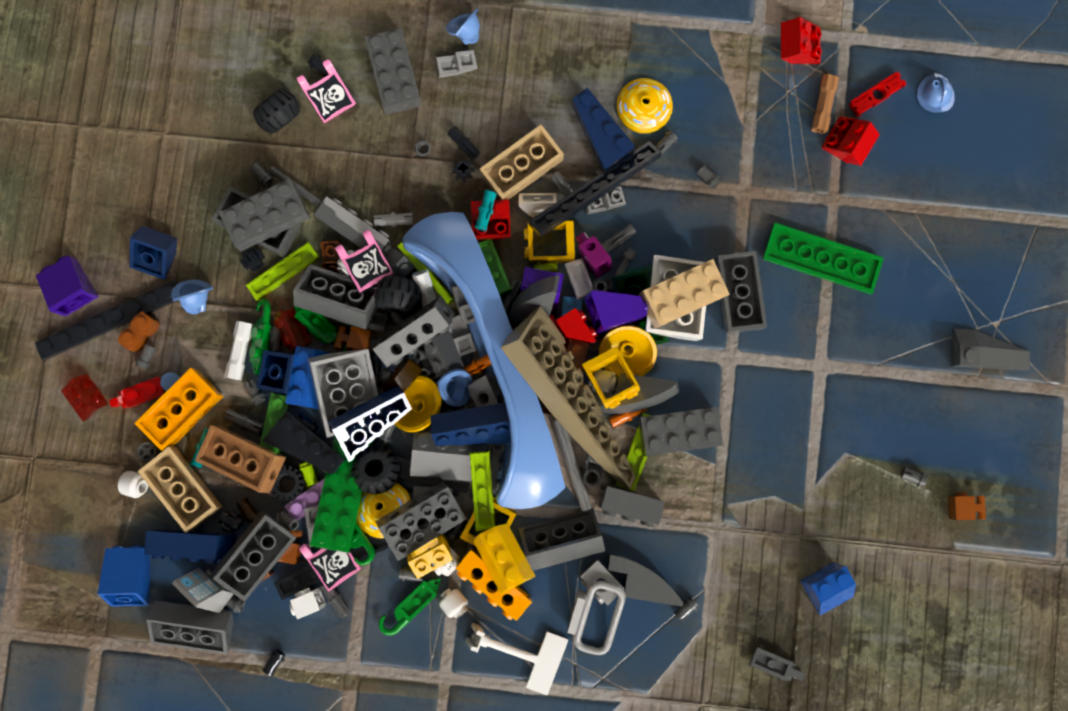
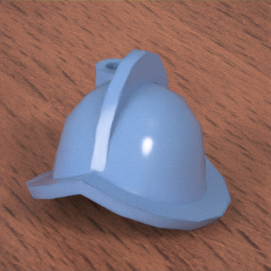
M477 8L473 13L453 18L446 26L447 33L458 36L465 45L478 42L480 23L476 13L479 9Z
M934 73L927 76L917 89V99L920 105L930 112H945L954 104L955 95L952 85L940 74Z
M201 280L183 281L172 289L171 298L173 301L179 300L186 312L198 314L201 311H206L208 291L213 290L214 287Z
M464 369L451 370L436 382L442 399L451 407L459 408L469 400L470 391L467 386L473 383V379Z

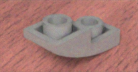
M621 186L614 188L585 208L587 215L625 205L626 202Z

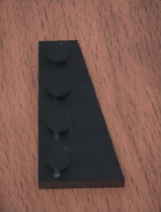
M289 411L283 414L262 440L332 475L346 461L343 456Z

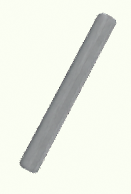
M556 419L553 421L581 510L591 509L590 500L568 433Z

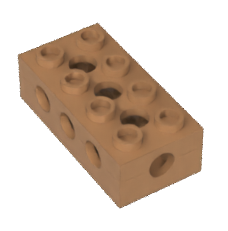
M211 425L195 461L257 492L270 493L286 457L228 429Z

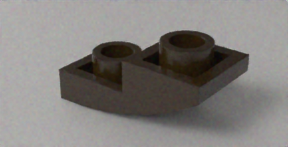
M407 358L395 368V374L381 384L382 390L386 392L399 386L404 392L418 377L422 367L410 358Z

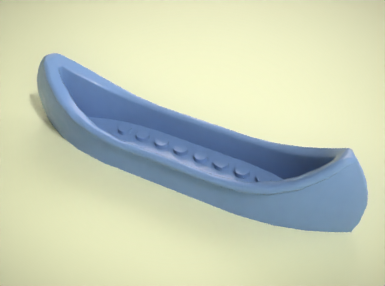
M447 212L431 215L415 224L403 237L402 244L405 250L419 259L444 283L452 296L451 286L458 285L475 318V322L467 325L479 357L481 358L488 354L492 364L485 368L484 371L486 375L495 376L503 394L510 421L511 444H504V463L496 494V502L502 507L512 509H527L543 505L556 497L565 488V484L537 395L500 348L512 332V328L495 282L464 213Z

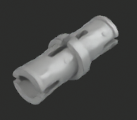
M391 212V214L374 215L375 227L413 225L412 212L402 214Z

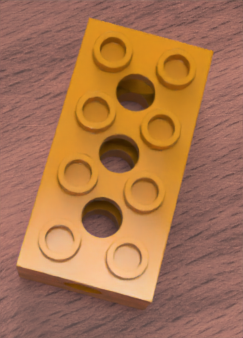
M190 368L134 424L161 451H164L169 446L174 447L224 396L197 369ZM195 391L196 397L192 400L191 395ZM181 405L182 411L178 414L177 409ZM167 419L168 425L165 428L164 421Z
M474 548L468 552L455 568L458 571L456 574L464 581L468 579L473 583L471 587L479 594L483 592L488 596L487 601L494 607L497 605L503 609L502 613L509 620L513 618L517 621L532 603V597L519 586L500 594L498 588H490L488 582L494 580L480 553ZM480 568L483 575L476 576L473 573V569ZM505 594L512 595L513 600L505 601L503 599V596Z

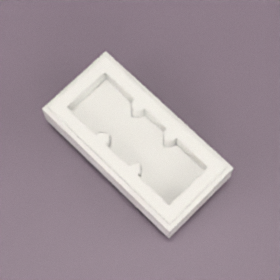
M583 258L565 263L564 266L576 299L584 298L589 292L593 291V285Z

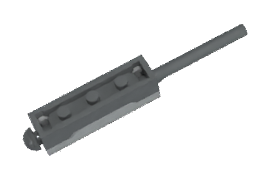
M274 166L269 169V173L282 182L291 179ZM292 180L299 194L319 207L314 213L317 220L359 249L369 245L363 232L370 230L384 257L392 251L393 247L390 245L389 235L385 232L374 230L372 228L374 225L366 219L361 221L357 218L358 214L350 208L346 210L341 207L343 204L336 198L331 200L326 197L324 201L320 200Z

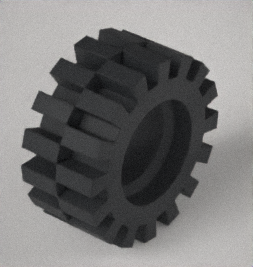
M291 465L282 466L271 490V493L274 494L273 496L285 501L293 500L300 496L305 490L303 489L304 486H306L302 471ZM285 475H289L294 479V486L288 491L282 489L280 485V480Z

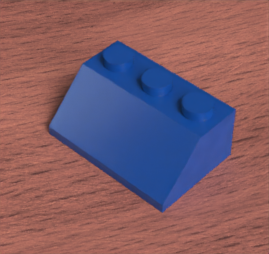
M296 346L286 404L318 409L307 358L329 354L330 352Z

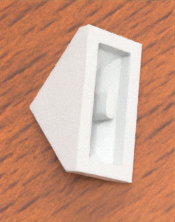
M519 193V207L532 218L557 203L556 193Z

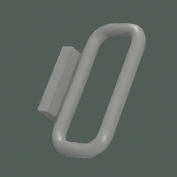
M596 581L589 586L587 593L578 589L567 633L574 635L573 641L578 650L593 655H603L611 648L626 599L625 592L620 586L606 581ZM597 589L612 591L618 595L605 642L601 647L590 646L581 641L594 593Z

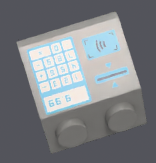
M197 568L174 580L172 584L197 608L220 613L233 595L232 592L212 578L211 572L213 570L210 568L207 570Z

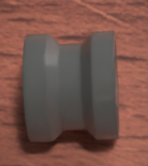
M144 442L137 450L138 457L143 461H151L162 452L153 442Z

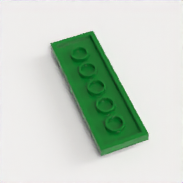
M774 223L762 258V260L870 295L874 292L884 259L883 257L778 223Z
M334 436L332 448L343 456L346 461L334 475L326 472L310 546L350 553L363 491L358 488L355 483L357 478H353L351 473L352 464L357 462V460L353 458L350 462L348 461L336 436ZM374 439L368 444V447L373 446Z

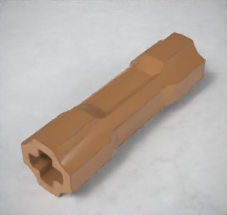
M824 74L821 78L819 98L811 127L813 132L820 134L828 132L831 109L839 80L836 75Z

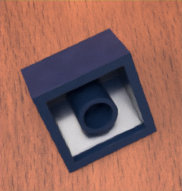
M141 226L130 237V268L165 280L176 255L177 238Z
M263 350L256 388L288 394L295 355Z

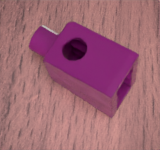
M585 232L579 234L576 237L580 244L578 246L579 254L595 279H598L612 270L611 257L595 236L589 238Z

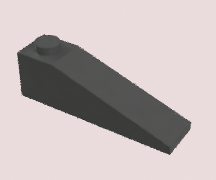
M952 329V367L1029 371L1030 351L975 330Z

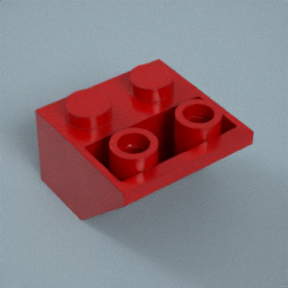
M802 17L781 22V59L791 64H820L822 55L820 45L822 32L820 27Z
M840 116L822 145V149L846 163L861 166L880 134L870 121Z
M509 200L494 201L492 208L494 212L490 216L487 231L475 228L479 215L478 208L481 206L482 201H471L472 231L477 240L511 238Z
M574 308L555 321L565 338L587 343L596 342L594 337L597 334L592 326L587 327L584 322L587 318L581 309L577 311Z

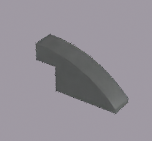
M555 275L539 280L525 288L513 301L508 319L510 325L518 327L539 306L550 317L560 276Z
M620 373L615 394L603 392L606 399L632 386L625 373ZM633 375L640 387V391L635 397L620 401L621 403L612 409L610 407L605 409L597 392L595 393V399L603 413H629L647 409L666 401L679 392L677 381Z
M609 553L607 570L626 573L624 581L626 598L683 607L680 597L656 573L634 560Z

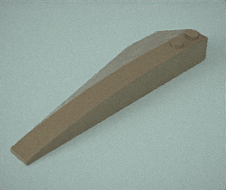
M541 306L537 307L508 335L500 348L566 431L614 479L626 489H630L636 477L625 454L621 455L617 439L612 438L609 432L611 429L607 421H603L601 417L603 412L589 385L584 384L580 368L576 369L572 361L574 356L571 351L567 352L564 343H566L564 337Z

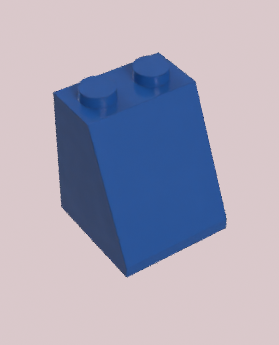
M135 545L132 548L114 546L113 548H105L97 594L108 605H150V555L144 554L145 548L143 546Z
M835 562L800 580L819 616L854 597L856 587L854 579L846 566Z

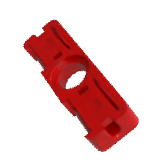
M895 72L853 99L849 103V107L855 116L860 117L862 113L871 107L874 108L889 98L891 94L901 88L903 89L906 86V82L904 79L901 81V74ZM874 90H879L882 93L881 99H876L873 96Z

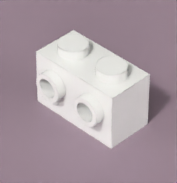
M310 587L294 594L295 598L290 600L291 604L289 605L292 615H296L297 619L317 612L327 606L321 589L310 590Z

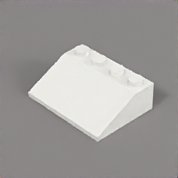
M653 255L650 287L705 262ZM706 306L654 329L647 315L645 332L677 339L701 340L703 339Z

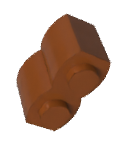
M140 312L132 319L130 327L121 332L117 342L129 351L138 352L147 343L148 337L156 333L160 322L150 314Z

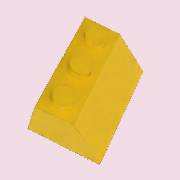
M508 524L488 529L478 534L473 540L500 594L535 577Z

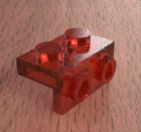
M294 308L284 312L279 310L274 316L275 326L280 329L282 342L289 351L296 349V346L303 347L312 342L306 327L294 317L296 314Z
M87 374L72 378L61 390L82 421L89 420L98 409L108 405L106 399Z

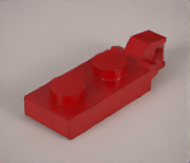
M156 377L118 392V397L109 400L110 406L114 408L122 406L123 409L133 408L160 398L165 393L161 386V378Z

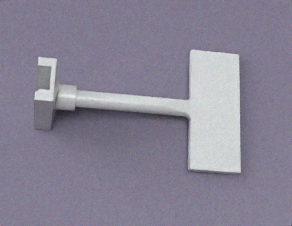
M471 624L474 634L471 636L472 639L466 637L465 640L470 650L478 653L480 646H489L533 662L534 665L525 687L548 695L568 643L567 638L546 631L537 655L490 639V636L485 635L480 625Z

